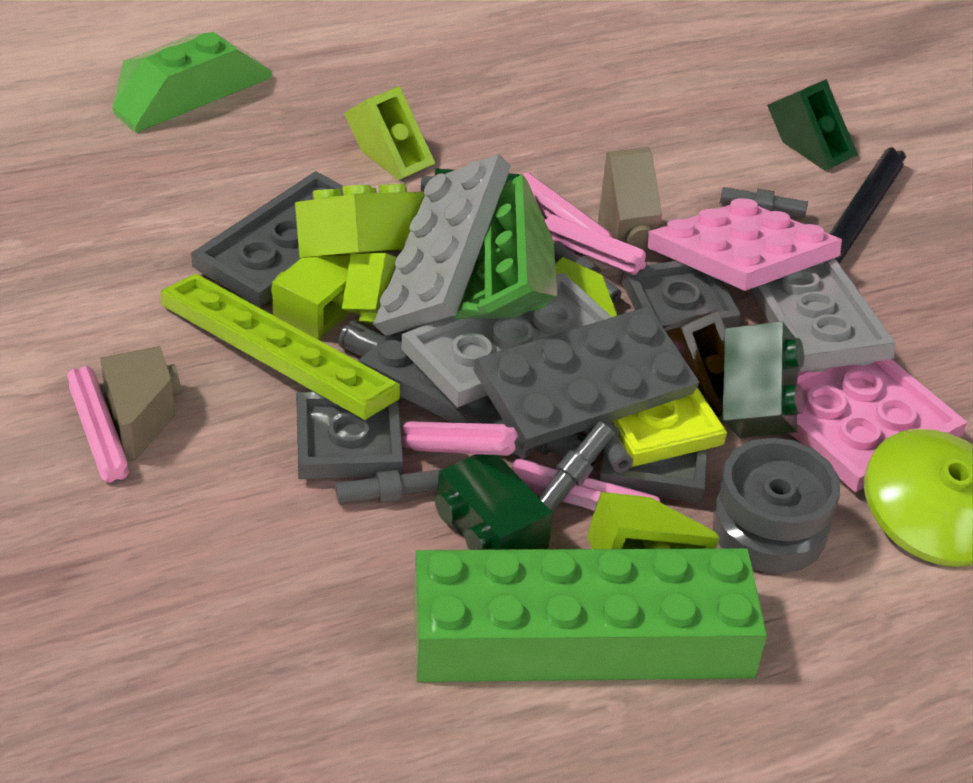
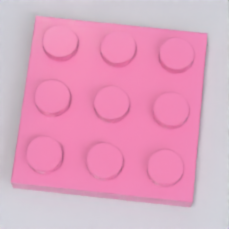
M744 198L731 201L730 205L718 209H704L700 211L699 215L688 219L671 220L666 226L651 230L648 233L649 249L744 291L840 256L842 239L825 233L824 229L818 225L802 224L790 219V215L787 213L769 211L757 206L756 201Z
M892 359L875 361L870 365L863 366L853 364L832 367L822 372H799L798 370L797 384L802 389L804 409L802 414L797 415V432L790 434L801 444L815 449L832 464L839 478L854 492L864 488V474L868 461L878 446L890 436L910 429L939 430L957 437H962L967 421Z

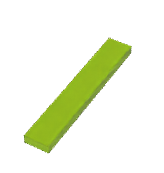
M193 274L160 291L162 306L364 420L400 399V384L198 274Z

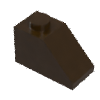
M719 310L685 318L663 329L700 382L697 388L718 418L723 415L725 326Z

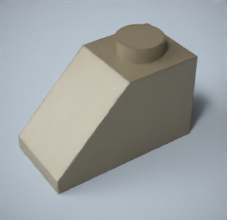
M649 147L607 152L598 224L611 232L613 238L644 251L651 250L648 248V233L651 230L660 228L662 217L652 151Z
M160 346L100 357L105 397L128 462L136 460L175 415L173 395L181 393L179 375L175 364L166 365Z

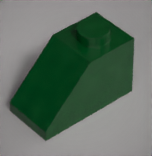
M827 79L767 104L782 142L824 171L858 155Z

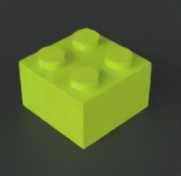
M406 183L379 185V193H377L376 188H371V185L366 184L343 186L342 196L341 189L313 191V200L295 202L299 257L306 258L403 250L410 233V223L417 215L425 194L424 192H407Z

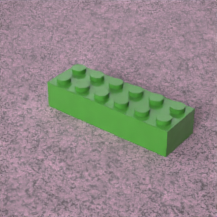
M748 548L416 550L414 615L417 682L756 678L767 634Z

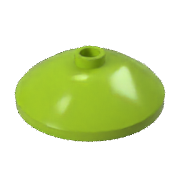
M910 429L890 436L874 451L868 461L864 474L865 496L876 522L896 544L918 558L943 566L963 567L973 565V444L955 435L933 429Z

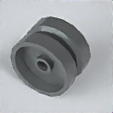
M770 437L751 440L734 449L724 463L720 481V493L717 496L713 513V531L719 536L718 543L722 549L748 548L752 569L757 571L782 574L804 569L818 560L826 546L831 529V519L835 514L840 498V478L832 464L820 453L794 440Z

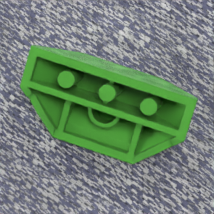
M214 31L192 34L123 61L112 106L113 114L137 133L272 78V71L249 53Z
M523 174L508 181L503 186L457 314L454 315L456 319L516 318L530 310L536 311L543 308L550 300L557 297L554 241L531 187Z

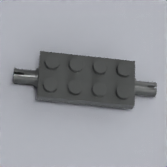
M355 320L350 321L349 326L345 325L338 340L339 347L360 356L361 358L358 362L400 384V396L452 423L504 424L506 426L488 395L457 408L402 351V334L421 326L383 336ZM578 432L521 451L515 441L516 450L513 454L525 459L535 449L545 455L552 452L563 458L568 450L574 452L586 435ZM599 455L595 458L591 465H594L596 463L597 459L599 458Z

